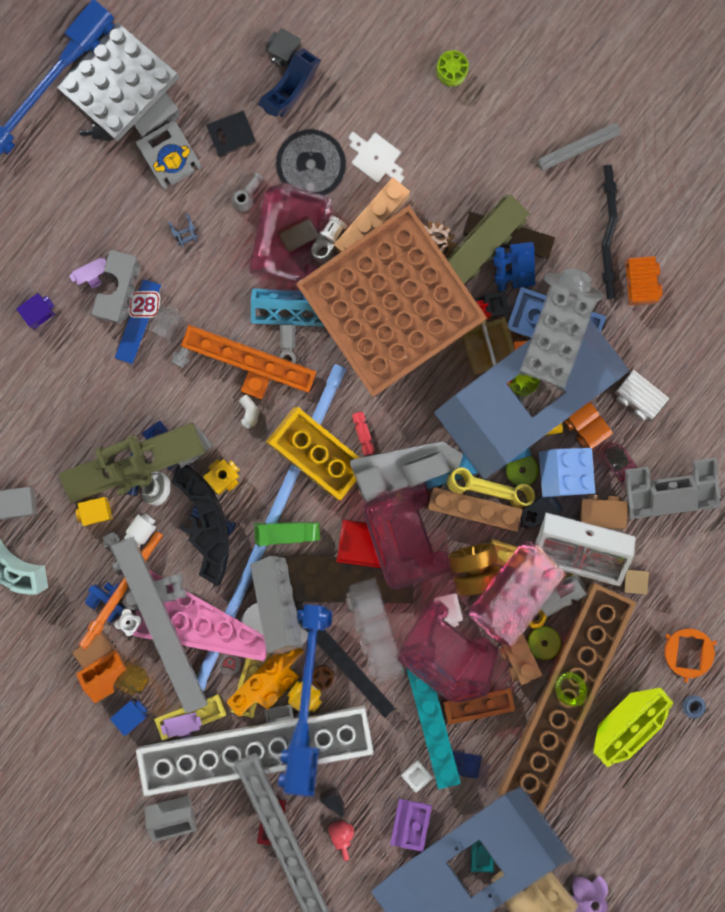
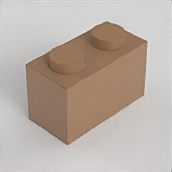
M585 495V499H579L578 521L601 528L626 529L628 502L621 501L622 497L608 496V500H599L598 495Z

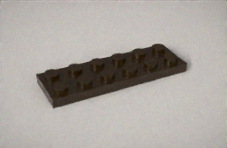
M277 556L285 557L294 602L413 603L414 558L383 557L381 569L337 563V557Z

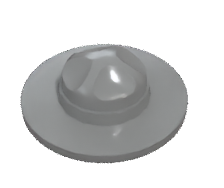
M568 268L562 274H545L544 280L549 285H555L570 291L569 295L574 297L581 295L595 301H600L603 297L599 290L591 286V277L581 269Z

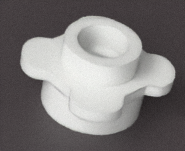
M124 609L121 617L115 620L114 626L116 629H121L125 632L127 636H131L137 630L138 625L141 624L142 619L138 615H133L129 609Z

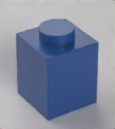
M133 698L113 715L110 720L126 736L149 716L146 713L148 709L140 700L136 701Z

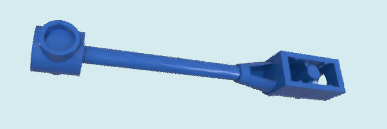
M91 0L65 31V38L69 40V43L60 55L59 61L3 127L0 126V155L3 152L8 155L15 147V144L12 142L15 138L10 132L62 70L82 54L87 53L88 50L93 52L96 46L101 43L98 38L102 33L107 35L115 26L112 23L114 17L96 0Z
M304 605V610H298L297 612L298 624H302V629H308L299 718L291 743L288 745V750H283L281 754V763L286 764L285 774H280L278 785L280 788H284L283 793L314 796L319 748L310 747L309 723L307 722L317 631H324L325 628L331 627L332 611L327 610V607Z

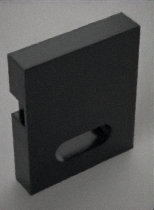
M244 110L206 125L218 157L237 151L242 146L247 147L256 143ZM219 130H222L227 140L225 145H222L217 135Z

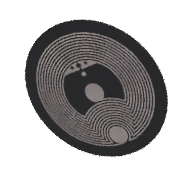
M316 129L301 130L289 136L279 148L276 157V170L282 184L293 194L304 198H317L332 192L341 182L346 168L345 154L338 141L328 133Z

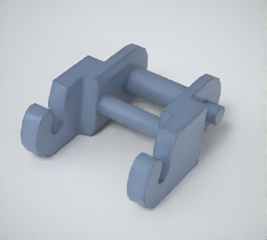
M189 214L186 217L190 225L182 231H175L171 221L168 222L175 239H179L178 245L181 244L182 248L184 243L191 240L197 242L196 238L198 236L193 233L196 230ZM188 231L191 232V236L181 239V234Z

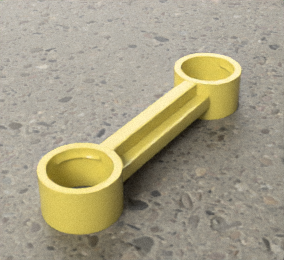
M458 468L447 477L448 488L457 494L471 490L509 500L513 507L519 509L526 508L535 500L534 490L527 484H520L514 488L473 477L471 472L465 468ZM455 474H459L464 478L466 483L464 488L456 484ZM517 490L525 493L527 497L526 503H522L518 499Z

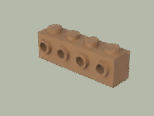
M503 591L480 600L482 604L479 607L484 619L488 618L492 625L489 628L494 640L498 639L501 648H499V652L503 660H508L511 669L508 671L513 681H518L520 685H524L542 676Z

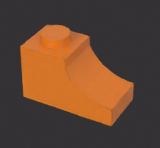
M115 649L79 671L76 675L82 689L94 703H97L115 691L113 688L114 682L127 668L120 654Z

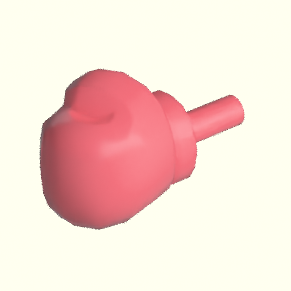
M344 820L336 821L330 824L328 832L335 849H341L343 859L347 861L349 860V855L346 847L351 845L350 840L354 836V829L352 824H347Z

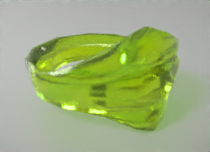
M565 673L556 681V694L563 704L576 707L584 702L587 695V687L577 674ZM567 678L574 679L578 683L579 695L574 699L565 696L561 691V683Z

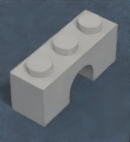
M113 250L109 251L104 272L108 276L117 278L119 284L117 290L111 295L97 293L91 314L94 318L121 325L122 320H126L129 312V307H126L129 298L132 299L135 291L133 281L135 277L139 276L141 264H139L136 256Z

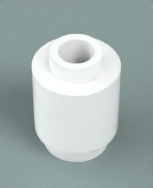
M146 513L143 516L138 514L126 530L127 534L124 539L134 536L138 547L142 544L144 545L156 529L154 525L156 520Z

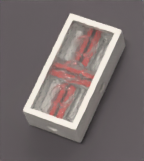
M546 513L534 543L531 563L620 586L634 557L635 536Z

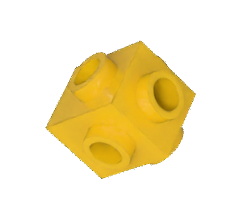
M217 459L208 467L210 471L203 477L217 494L221 495L226 489L230 492L239 484L237 480L240 476L237 473L240 469L232 460L227 462L223 459L220 462ZM223 472L227 473V477L225 479H221L220 477Z

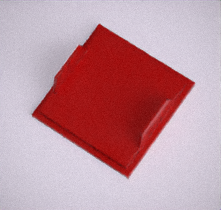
M342 519L337 563L382 569L387 525Z

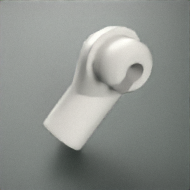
M246 394L239 400L246 410L241 424L244 428L250 429L258 422L259 409L248 394Z

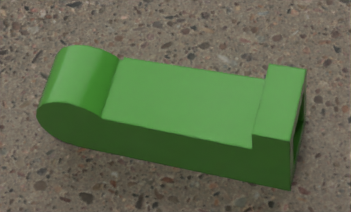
M254 523L255 544L258 546H269L271 544L320 540V523Z

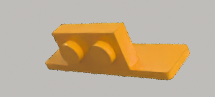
M299 647L282 654L274 653L227 700V704L239 717L242 716L255 701L267 710L275 704L300 678L290 666L304 653V650Z

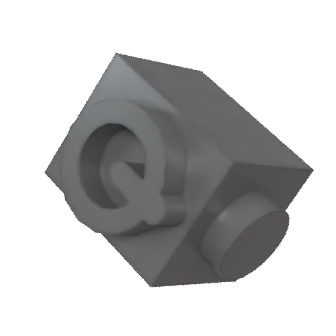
M280 28L278 33L273 32L265 48L270 61L278 67L283 65L288 68L294 54L301 47V39L283 28Z

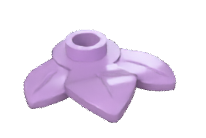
M575 876L572 882L574 895L571 897L578 904V908L574 912H606L607 902L605 898L608 893V887L605 880L598 876L591 883L584 877ZM595 901L600 904L598 911H594L591 908V904Z

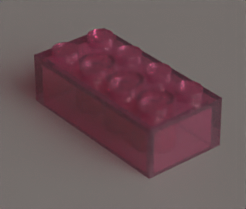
M522 542L468 614L498 643L513 646L566 576V573L538 544Z

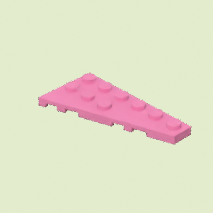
M149 570L154 581L164 579L160 575ZM173 585L167 586L169 594L173 593ZM186 591V598L164 603L182 645L266 661L267 650L263 634L190 592ZM136 610L135 616H140L142 622L138 625L137 630L134 631L132 636L152 639L140 610Z

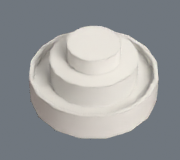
M153 472L151 483L142 487L143 500L147 504L155 506L161 505L170 493L169 478L160 472Z

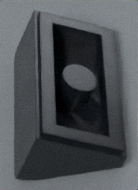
M336 787L320 794V803L338 816H344L345 805Z

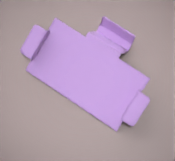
M99 258L72 271V274L69 275L71 281H76L77 285L88 281L91 289L101 285L102 283L98 275L104 273L106 260L105 258Z
M194 712L163 720L164 725L161 726L163 735L167 734V737L178 735L180 739L192 737L191 732L200 730L199 726H202L200 717H196Z

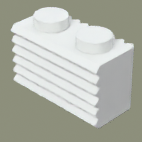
M635 370L628 374L614 392L617 395V401L626 407L629 405L635 409L634 414L643 421L645 419L648 421L652 420L669 400L665 394Z

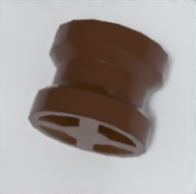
M320 665L313 670L312 684L316 688L325 690L332 685L334 674L329 667Z

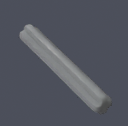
M613 123L540 158L538 165L542 171L549 169L618 136L621 133L617 123Z

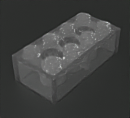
M376 577L350 585L349 593H346V601L349 611L355 612L353 622L357 634H362L360 636L362 651L364 655H369L367 665L371 677L376 676L377 683L404 675L403 660Z

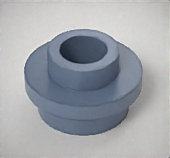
M691 695L683 701L682 709L686 716L695 719L704 714L706 705L701 697ZM695 702L697 709L691 711L690 704Z

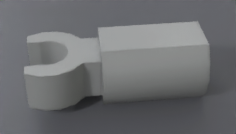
M280 325V348H283V352L279 357L284 358L285 355H290L294 363L296 362V355L293 352V348H295V325Z

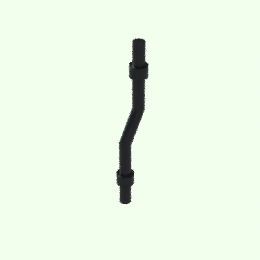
M612 165L603 166L605 177L603 190L607 196L609 220L601 244L604 268L602 281L605 283L607 300L616 299L614 286L616 274L612 267L610 245L618 221L615 195L617 183L614 182Z

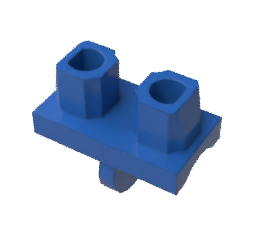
M107 582L104 588L109 591V594L98 585H91L88 589L90 593L84 603L94 610L102 601L106 604L120 583L118 582L115 586H112ZM118 602L107 621L113 622L119 615H122L124 609L128 608Z

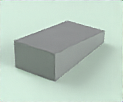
M289 704L270 707L268 710L264 709L266 723L295 718L294 708Z

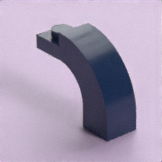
M302 48L294 54L286 72L277 85L261 97L258 105L267 114L276 118L286 115L309 85L322 60Z

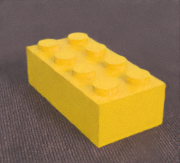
M299 407L292 408L265 442L336 500L341 501L356 482L350 461L360 457Z

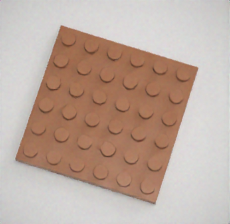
M410 205L296 283L372 397L384 391L487 320L485 314Z

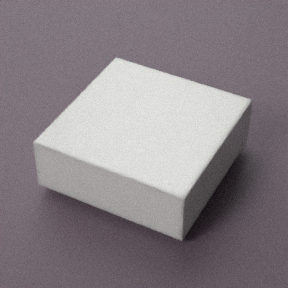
M419 760L401 774L402 778L415 793L433 779V776Z

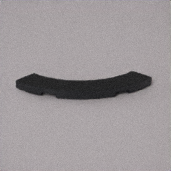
M178 464L171 483L178 487L190 501H193L199 511L198 515L202 523L203 532L206 535L204 558L199 576L216 586L221 585L229 552L228 529L223 510L215 493L203 477L190 466L186 465L181 468Z

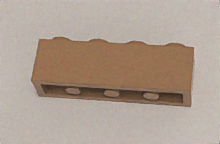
M435 487L432 488L427 507L429 511L512 532L518 531L523 510Z

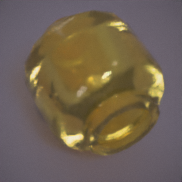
M127 662L125 664L127 670L118 676L115 686L131 696L136 693L141 694L149 679L146 677L147 671L133 662Z

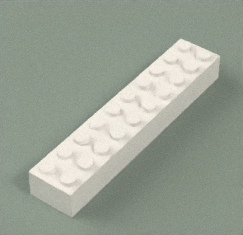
M365 705L308 715L310 747L319 748L318 764L373 754ZM299 717L140 746L136 749L144 796L241 779L234 764L236 761L254 753H257L266 774L286 770V764L281 763V754L283 750H288V745L291 743Z

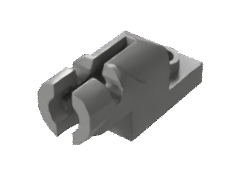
M578 575L570 576L558 584L548 576L512 597L511 600L514 612L519 618L531 613L538 607L546 616H550L566 606H571L572 599L579 601L588 596V593Z

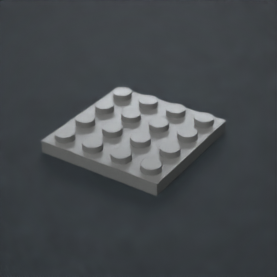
M119 23L100 40L101 43L96 46L94 51H90L56 86L59 91L117 142L180 78L172 68Z

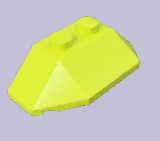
M661 688L630 693L598 724L594 746L596 756L607 767L630 759L663 727L669 713V708L673 705L672 700Z

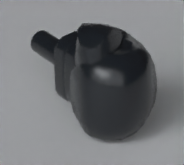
M97 123L92 124V129L79 131L80 136L92 135L94 140H114Z

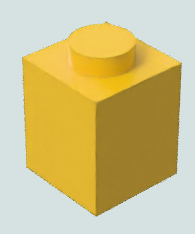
M107 497L78 503L79 509H76V516L78 522H82L83 526L113 520Z

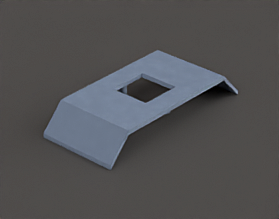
M589 319L569 378L563 389L565 394L533 418L507 385L509 381L519 375L518 373L530 340L433 412L483 480L509 463L630 371L591 319Z
M521 786L504 794L396 869L377 885L371 893L385 912H491L556 867L570 863L575 859ZM480 839L505 875L471 897L447 861Z

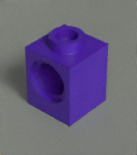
M39 293L16 308L28 326L33 330L55 315V312L52 310L54 307L52 301L47 295L43 297Z

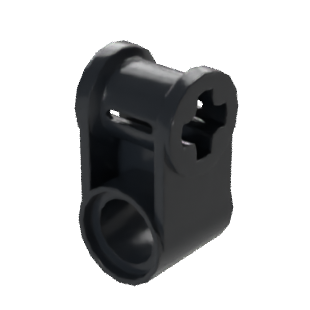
M541 496L533 504L522 510L519 523L524 528H533L543 522L546 513L556 515L563 508L555 497ZM526 512L534 515L532 521L527 522L525 520L527 517Z

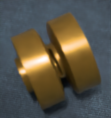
M482 543L464 547L448 555L451 571L460 573L454 578L458 595L482 594L504 584L501 568L499 566H490L498 561L496 548L493 543Z

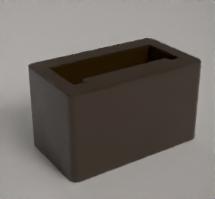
M308 216L276 231L287 252L319 237Z

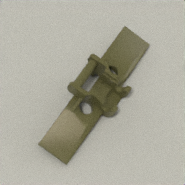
M191 422L140 443L135 435H131L127 440L106 448H97V459L59 473V477L70 503L116 486H120V489L117 490L118 494L123 495L135 486L140 485V487L149 485L152 481L153 472L206 452L195 424ZM131 448L132 456L115 462L113 457L117 456V453ZM145 451L153 453L154 461L152 463L145 460ZM105 469L108 471L110 477L106 475Z

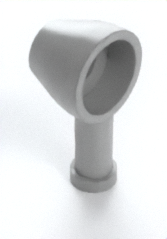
M255 172L254 177L245 190L240 189L233 194L231 203L236 211L244 213L253 207L254 198L252 194L261 181L263 182L265 179L257 172ZM243 195L246 197L244 202L238 201L239 196Z

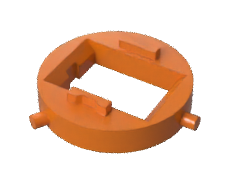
M692 628L680 629L672 635L666 634L667 641L664 646L666 664L675 674L684 677V682H688L689 678L699 677L710 669L715 657L714 645H717L716 640L711 641L706 634ZM680 636H692L696 639H702L699 670L676 667Z

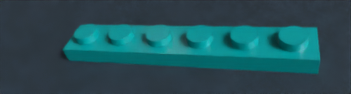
M425 648L405 653L403 658L438 790L461 784Z

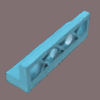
M252 288L251 323L324 326L300 290ZM256 308L266 309L269 314L267 316H256ZM284 309L292 314L289 317H281L278 312ZM304 310L311 311L314 314V316L311 318H304L302 315H300V313H302Z

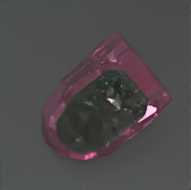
M611 443L606 447L604 451L605 461L616 478L621 483L625 482V470L639 467L622 445Z

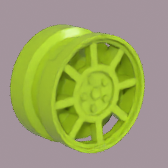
M456 50L443 53L438 60L436 70L440 82L447 86L460 85L468 73V60L463 53Z
M519 374L508 385L516 396L521 395L524 397L532 394L538 388L540 379Z

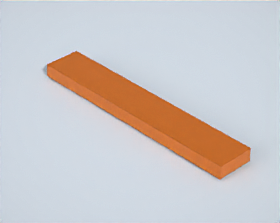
M190 324L187 326L181 343L183 348L309 393L317 373L316 370Z

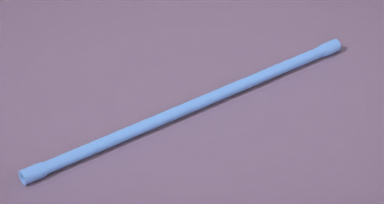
M334 364L326 387L312 416V419L320 425L347 370L337 364ZM292 464L265 523L278 522L300 473V470ZM255 544L225 611L226 614L233 618L236 617L253 579L250 564L261 560L267 546ZM208 650L196 676L203 692L220 652Z

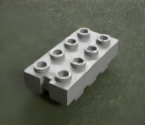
M552 285L547 293L518 374L545 380L555 385L556 388L563 390L596 301L578 295L576 298L568 296L570 291Z

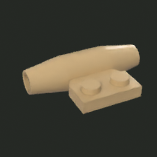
M502 870L492 878V883L505 875ZM551 871L529 885L528 888H525L504 902V905L510 912H574L578 908V904Z

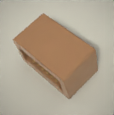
M102 631L99 636H95L87 650L79 647L72 654L84 669L116 647L106 633Z

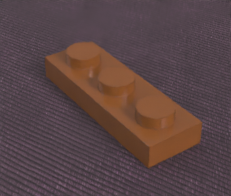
M511 688L443 701L448 725L516 711Z

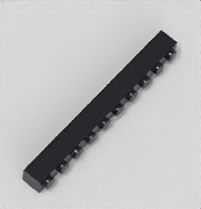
M301 602L295 605L297 612L298 610H304V605ZM326 630L317 631L316 642L381 715L386 718L395 709V706Z

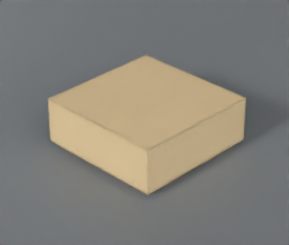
M627 570L624 577L623 592L647 594L649 572Z

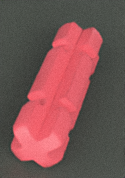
M354 413L352 419L354 424H356L355 428L360 444L363 446L364 456L372 455L375 453V448L371 444L372 439L367 423H365L364 413Z

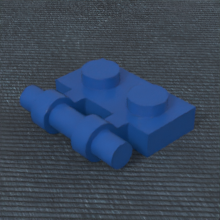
M533 242L510 245V253H505V249L502 247L496 248L494 265L496 266L497 273H495L494 278L497 290H506V283L508 281H512L513 288L535 286ZM511 263V270L505 271V266Z

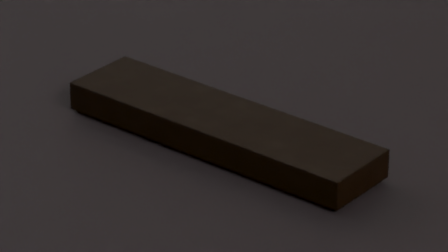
M469 211L463 234L468 235L485 216ZM521 227L519 230L515 229L510 234L512 238L504 245V247L510 248L512 244L533 242L535 256L548 260L555 237Z

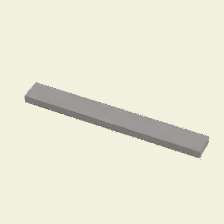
M134 536L111 546L185 713L188 714L207 706L206 697Z
M257 753L236 761L234 765L302 911L330 912Z

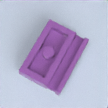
M399 798L390 845L423 852L432 805Z

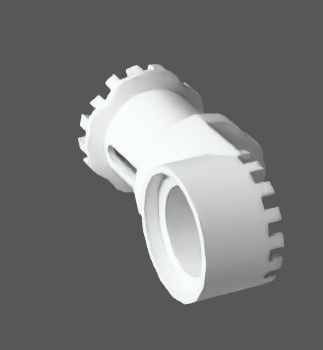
M335 216L328 218L327 226L324 231L318 234L319 237L311 248L313 256L319 263H326L333 258L336 239L341 231L347 228L345 222H342V220L338 221L339 218ZM320 248H328L326 255H317Z

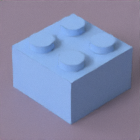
M592 448L554 449L539 452L542 497L595 494Z

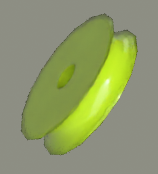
M528 456L507 463L506 475L514 485H531L539 475V466L532 456ZM520 467L525 469L524 473L519 472Z
M547 626L533 629L527 639V644L533 656L540 660H550L556 657L562 645L558 632ZM543 640L547 641L546 646L541 645Z

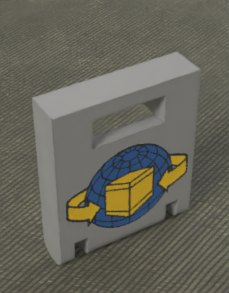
M175 120L136 142L163 190L168 188L167 184L163 181L165 178L173 186L195 173L190 165L194 162L198 170L202 168ZM168 131L171 138L152 148L149 142Z

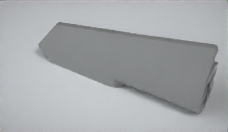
M441 441L353 459L350 461L362 498L364 502H368L407 486L411 487L458 469L463 454Z

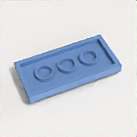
M521 287L506 331L531 339L546 295ZM592 312L590 319L601 332L606 316Z

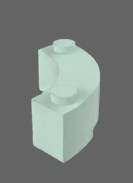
M0 539V584L10 588L13 592L21 594H39L47 589L45 565H33L18 559L5 547Z

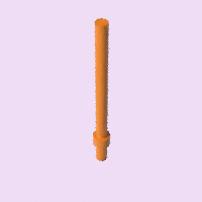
M157 531L154 532L141 552L145 562L163 537ZM125 577L96 620H92L87 627L88 632L79 643L82 649L87 650L95 636L100 635L104 629L103 624L128 589L129 585Z

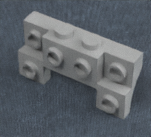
M717 459L694 460L692 475L651 481L648 467L626 469L625 489L627 491V513L629 518L635 519L720 507L721 496Z

